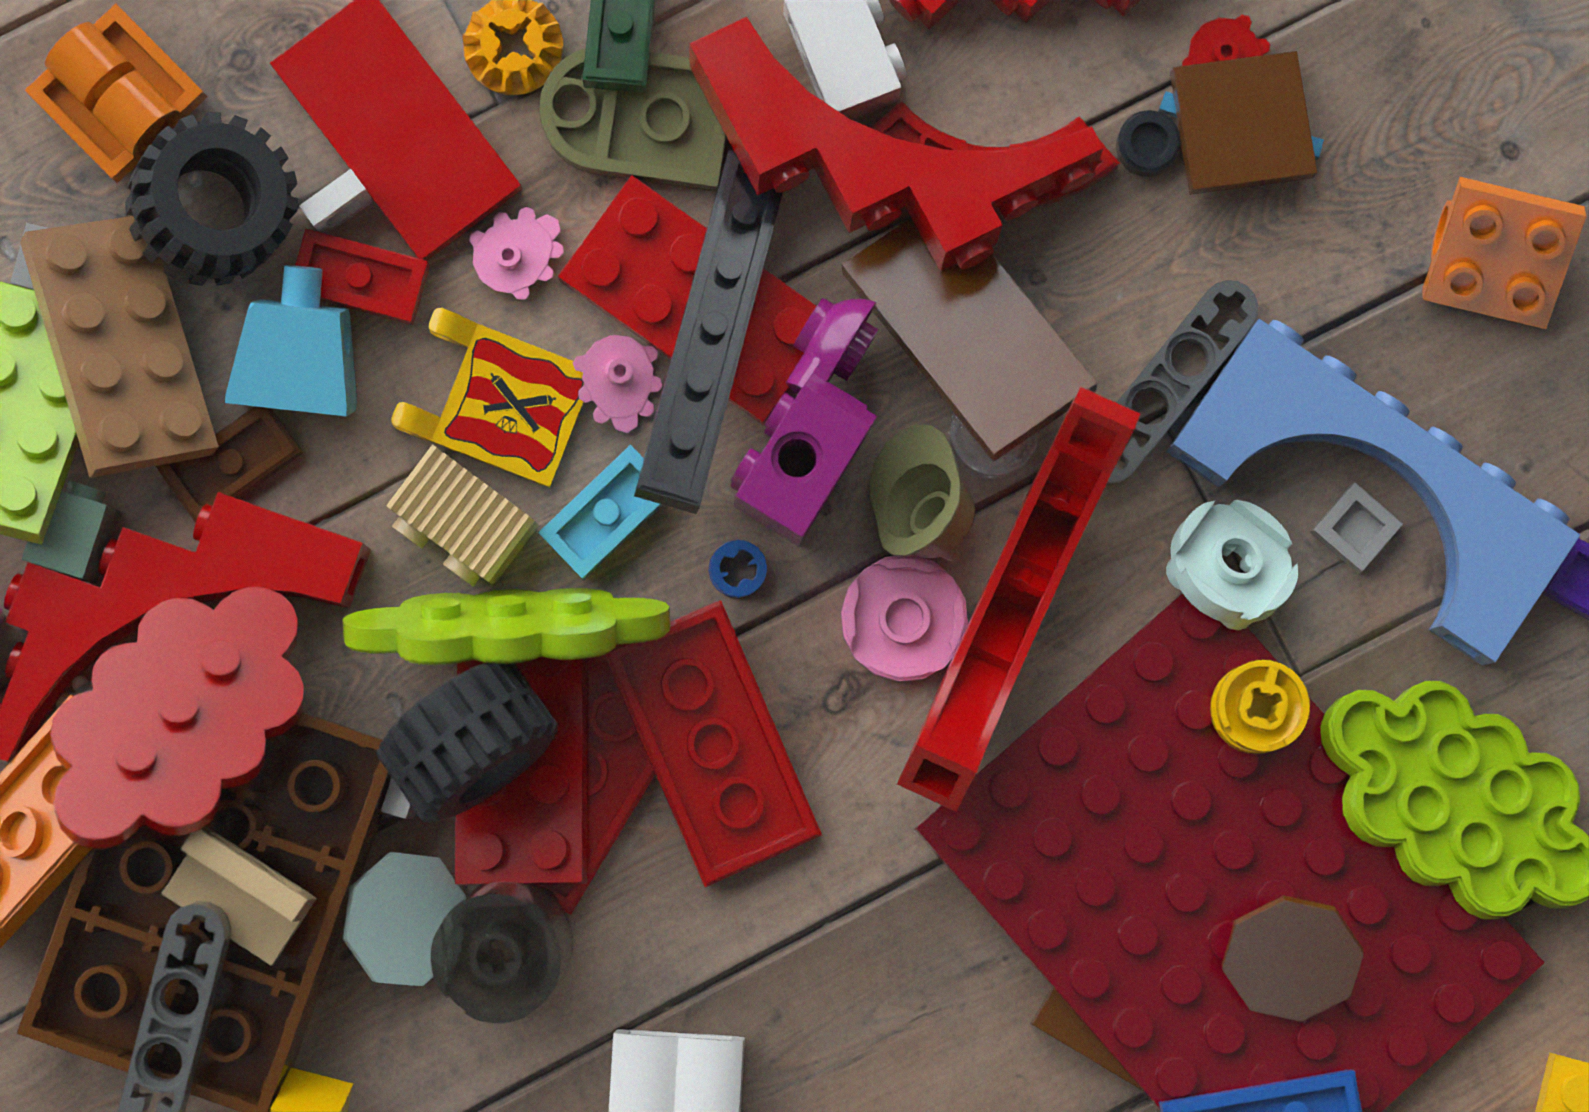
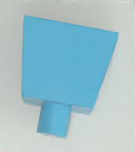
M284 265L281 301L260 299L250 303L226 390L225 403L337 416H348L356 411L357 395L349 309L320 306L323 269Z

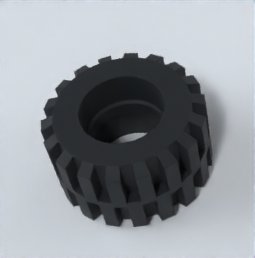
M207 112L200 122L196 121L193 114L181 118L173 129L167 126L157 135L153 143L144 152L137 163V167L130 176L127 189L131 190V193L125 201L126 215L134 216L135 221L129 228L134 241L145 240L148 246L142 254L151 263L158 257L164 260L168 265L163 273L174 279L181 272L190 274L189 284L203 286L208 279H214L216 286L230 284L238 275L243 279L253 273L262 263L264 264L279 247V244L287 237L293 225L289 221L297 212L299 198L291 196V192L298 183L295 171L284 172L282 168L289 157L282 146L272 151L266 145V142L272 135L262 127L259 128L255 135L245 130L248 122L245 118L234 115L229 124L222 123L221 112ZM202 170L217 173L230 181L238 190L243 201L244 221L242 225L229 230H216L196 222L181 204L178 195L179 177L188 172Z
M488 662L452 678L411 707L387 732L379 745L377 757L423 822L439 821L469 810L520 776L547 750L558 731L559 725L515 663Z

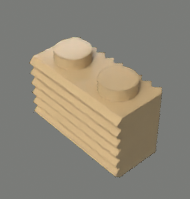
M433 444L386 505L399 516L392 525L394 529L421 549L424 548L429 540L439 545L450 554L443 565L473 587L480 577L494 586L539 526L533 518Z

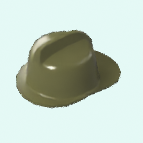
M913 425L899 431L885 443L874 461L869 479L870 498L878 526L879 539L883 549L893 556H911L914 554L920 558L943 557L950 561H956L962 556L961 542L970 532L975 520L976 507L970 492L960 479L954 452L946 435L931 425Z

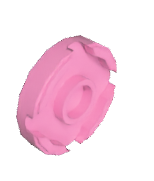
M914 555L885 557L865 568L848 587L841 610L843 638L855 660L872 674L896 682L923 680L945 668L953 658L968 625L966 599L953 577L936 562Z

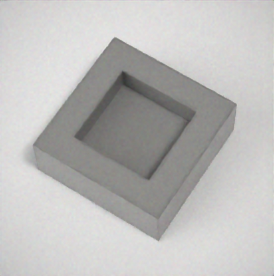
M1354 482L1310 533L1356 573H1360L1387 544L1403 523Z

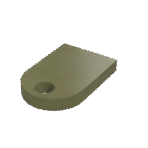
M586 48L564 58L549 74L540 97V118L549 144L566 163L581 171L626 179H629L632 175L639 181L717 192L721 177L726 135L689 67V57L650 52L646 93L584 88L583 70ZM576 90L584 93L589 98L590 108L587 114L580 120L565 121L556 115L554 111L555 102L562 93Z

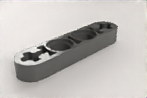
M1225 280L1213 285L1116 402L1131 409L1132 400L1136 394L1145 390L1155 391L1165 400L1167 411L1165 418L1158 424L1146 425L1139 421L1137 422L1133 433L1147 439V442L1143 447H1140L1134 438L1130 440L1120 457L1121 461L1126 464L1124 469L1120 470L1115 467L1106 486L1120 484L1132 475L1253 326L1258 316V302L1255 294L1247 285L1233 280ZM1233 296L1242 303L1237 313L1243 321L1239 324L1231 319L1221 328L1214 338L1225 342L1226 345L1222 350H1219L1208 334L1192 328L1191 324L1194 320H1197L1201 327L1205 329L1219 310L1217 305L1212 302L1213 299L1217 298L1220 301L1226 302ZM1183 342H1193L1201 347L1206 356V366L1200 374L1184 376L1176 371L1171 361V352L1176 345Z
M197 901L180 908L170 917L166 926L118 1112H147L153 1093H139L140 1085L152 1092H173L175 1094L173 1101L166 1096L161 1099L157 1104L156 1112L186 1111L231 938V924L227 914L219 906L211 902ZM199 915L206 918L205 929L215 932L214 940L206 941L200 945L194 964L207 963V973L194 966H173L172 964L174 956L180 960L189 956L192 936L183 933V924H190L196 921ZM184 978L196 986L199 993V1004L193 1013L179 1015L171 1011L167 1006L164 998L165 989L171 980ZM157 1043H169L178 1049L182 1057V1068L179 1075L171 1079H162L150 1070L148 1054L152 1046Z

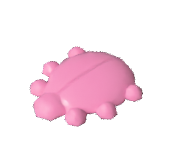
M528 207L521 209L518 219L510 220L507 213L499 212L494 217L493 227L488 228L485 233L477 230L471 233L469 239L474 247L473 265L479 279L494 291L512 293L517 300H525L530 294L528 286L534 284L537 279L543 281L551 279L553 269L547 265L549 258H559L564 253L563 245L553 241L561 232L558 219L546 214L535 220L536 215L533 209Z
M610 335L594 342L585 355L575 358L573 362L576 371L583 372L582 380L585 384L578 391L579 399L585 403L593 401L597 405L593 412L596 422L603 424L611 417L615 430L628 433L638 426V413L645 417H649L654 413V404L647 398L650 392H658L661 389L662 382L660 378L653 375L654 368L651 362L656 360L658 351L653 346H643L631 337Z

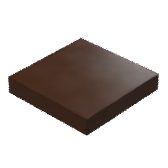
M1297 51L1172 68L1170 78L1189 195L1313 179L1316 176L1317 167Z

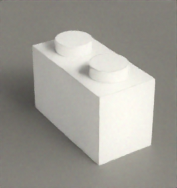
M784 0L785 19L816 96L851 120L900 101V81L907 79V72L896 45L893 43L885 46L876 25L884 22L883 12L878 0Z

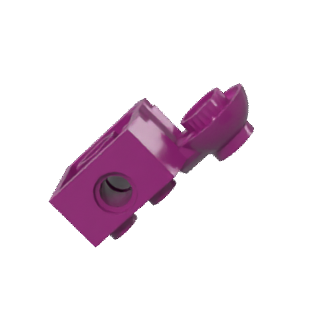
M824 297L821 299L793 345L804 352L786 381L787 386L798 394L797 397L794 399L786 393L783 394L765 424L764 434L771 437L761 454L750 448L730 480L732 481L730 487L737 491L734 507L796 546L800 545L877 418L876 415L867 410V405L829 382L834 374L848 381L875 338L879 329L869 324L867 320L877 303L876 301L849 299L833 304ZM789 451H799L810 459L812 471L803 477L789 476L781 470L778 459Z

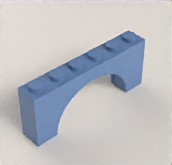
M1258 319L1242 339L1166 452L1217 487L1226 482L1236 468L1250 457L1269 448L1293 442L1312 441L1342 445L1365 453L1387 465L1400 475L1422 499L1433 517L1442 540L1446 562L1445 590L1438 614L1429 630L1480 665L1496 662L1580 537L1579 533L1566 525L1570 520L1568 515L1548 501L1537 498L1533 503L1513 490L1516 481L1500 468L1489 463H1483L1479 467L1461 455L1462 444L1443 430L1430 427L1427 432L1406 418L1410 410L1393 396L1382 391H1378L1374 396L1354 383L1357 377L1356 373L1341 361L1327 355L1320 360L1302 348L1301 345L1304 339L1289 326L1277 320H1272L1268 325L1261 319Z

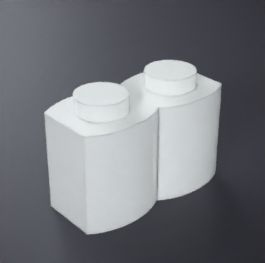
M617 1029L613 1033L609 1112H741L745 1037Z

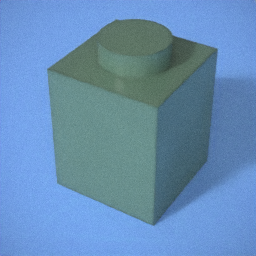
M68 481L65 492L61 491L42 545L27 541L21 560L97 583L100 559L107 543L112 538L120 511L102 504L106 492Z

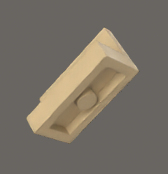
M203 827L199 831L192 832L181 848L182 851L187 853V856L169 881L162 895L181 907L197 901L211 902L219 906L227 914L230 921V939L271 966L274 965L317 898L210 828ZM199 915L198 918L205 922L206 918Z

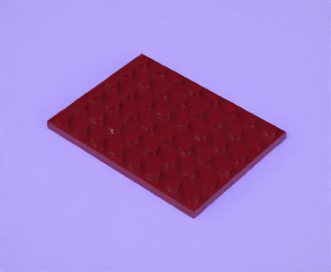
M1181 593L975 775L956 812L940 805L914 830L1130 1075L1159 1111V1102L1351 1069L1355 1070L1362 1112H1382L1545 962L1505 917L1500 919H1481L1468 913L1456 901L1449 884L1424 886L1413 881L1402 870L1394 847H1376L1362 841L1350 829L1343 814L1342 796L1350 775L1341 770L1328 757L1321 741V723L1324 713L1310 697L1307 723L1301 734L1287 746L1267 753L1250 754L1231 747L1219 736L1213 725L1210 712L1212 694L1218 682L1228 672L1246 663L1256 660L1278 661L1248 627L1241 630L1226 627L1221 621L1213 619L1198 610ZM1282 896L1336 907L1364 950L1363 959L1350 998L1302 1022L1250 1011L1222 970L1223 958L1235 920Z

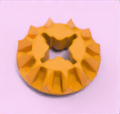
M491 0L479 11L472 13L466 32L462 35L464 56L469 70L482 85L500 94L521 95L540 88L545 84L552 70L562 60L564 45L559 23L544 3H537L533 0ZM528 24L525 28L526 33L524 34L523 42L529 54L534 58L531 60L525 54L521 56L516 52H511L506 58L502 57L496 64L500 59L499 54L502 50V44L493 30L496 28L500 32L505 31L507 34L513 35L519 29L523 30Z

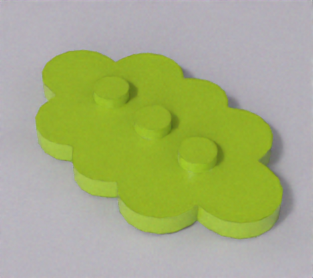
M562 588L543 592L523 589H502L476 595L436 593L412 597L403 601L400 607L374 608L349 614L343 619V637L345 645L354 651L384 654L398 653L403 660L424 665L454 664L472 659L489 663H516L538 657L582 659L606 654L616 644L647 642L665 636L670 630V606L666 602L649 598H613L610 592L592 588Z
M1442 681L1421 682L1403 691L1395 701L1373 690H1356L1337 699L1325 711L1321 723L1322 744L1328 757L1341 770L1350 775L1342 796L1343 814L1350 829L1362 841L1376 847H1394L1402 870L1413 881L1424 886L1449 884L1456 901L1468 913L1481 919H1500L1520 911L1530 899L1548 908L1566 909L1589 899V836L1572 823L1580 804L1578 782L1572 770L1561 759L1547 753H1529L1521 730L1510 719L1499 714L1474 716L1467 698L1456 687Z

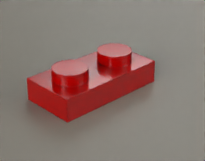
M305 228L295 266L323 269L320 301L409 325H414L430 269V264L426 260Z

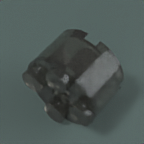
M504 881L482 884L468 892L450 910L434 935L430 954L434 980L446 998L450 997L459 1007L465 1010L463 1013L475 1020L486 1023L517 1021L525 1018L541 1006L564 977L572 958L573 934L568 917L559 904L558 898L551 890L535 884ZM496 940H502L506 948L513 950L514 955L510 960H505L502 950L492 949L491 945Z

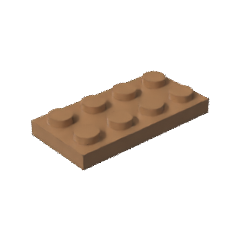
M134 216L26 231L20 241L90 478L211 456L219 447L167 275L163 273L165 269L162 259L158 257L151 263L142 254L148 246L144 239L134 241L129 230L135 221Z

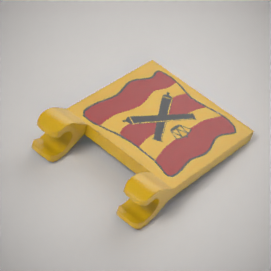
M437 308L429 322L430 333L444 341L468 348L441 417L406 402H399L391 417V423L399 431L441 445L550 488L583 404L578 394V391L585 385L582 380L583 372L576 371L573 365L574 361L480 325L447 309Z

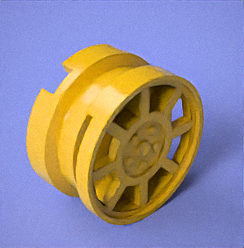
M1271 660L1252 661L1228 672L1216 685L1210 705L1212 722L1219 736L1231 747L1250 754L1267 753L1292 743L1303 731L1310 710L1308 692L1300 677L1289 667Z

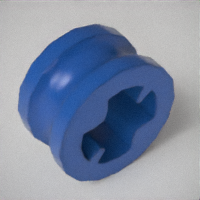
M733 540L726 542L715 551L710 559L708 571L712 584L719 592L729 597L740 598L748 596L760 588L766 577L767 564L765 556L757 546L749 541ZM738 551H741L752 558L747 565H755L756 571L753 580L743 578L735 587L724 581L723 578L728 575V572L720 573V563L722 558L733 559L738 554Z

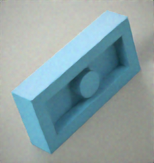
M631 445L538 532L583 580L662 506V504L634 496L644 458Z

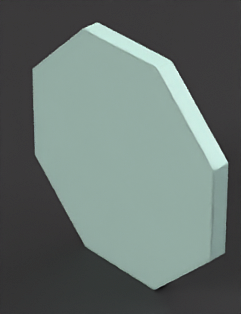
M389 852L350 886L343 940L373 982L424 986L462 951L468 898L459 885L455 884V879L439 857Z

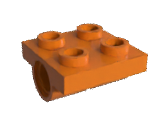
M116 3L96 23H81L62 36L46 57L45 66L47 69L25 89L26 93L117 184L137 165L148 146L153 143L162 130L167 126L173 129L181 118L191 114L207 98L203 90Z
M1459 177L1452 201L1448 200L1445 203L1436 227L1431 251V264L1422 288L1423 300L1547 329L1587 217L1585 206Z

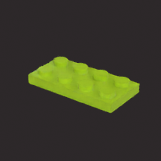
M0 281V535L42 545L79 445V440L35 291Z

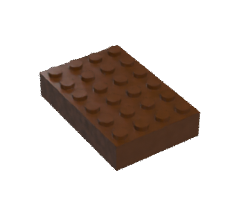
M302 711L295 725L285 733L265 739V762L257 776L246 784L221 789L220 807L212 821L204 827H208L317 899L272 966L230 939L190 1095L239 1112H270L290 1068L294 1067L345 923L349 888L361 878L384 813L381 809L392 777L377 757V750L383 739ZM142 824L133 835L121 844L105 849L92 848L78 863L16 1034L128 1073L165 929L170 917L182 908L162 895V892L187 856V853L182 851L181 848L191 833L183 836L165 835ZM197 918L196 921L190 924H183V933L192 936L189 956L183 960L174 956L172 964L173 966H194L207 973V963L194 964L200 945L206 941L214 940L215 932L205 929V922ZM176 978L168 983L164 998L171 1011L179 1015L193 1013L199 1004V993L196 986L184 978ZM157 1043L149 1051L148 1064L150 1070L156 1076L162 1079H171L179 1075L182 1068V1057L175 1046L169 1043Z

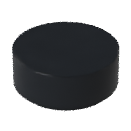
M1153 110L1140 111L1130 116L1122 125L1116 139V153L1121 164L1131 173L1143 177L1156 176L1165 172L1175 161L1181 146L1180 133L1173 120L1167 115Z

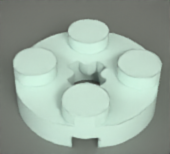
M1234 500L1230 505H1213L1215 501H1211L1197 507L1178 527L1171 542V560L1166 566V575L1170 583L1175 588L1181 590L1184 596L1198 610L1213 619L1221 621L1223 625L1230 629L1241 630L1247 628L1253 622L1264 620L1271 616L1290 597L1297 583L1298 565L1296 564L1292 568V560L1287 550L1292 545V542L1284 527L1270 513L1246 501ZM1233 551L1242 557L1239 567L1245 573L1235 572L1225 564L1222 555L1227 557Z

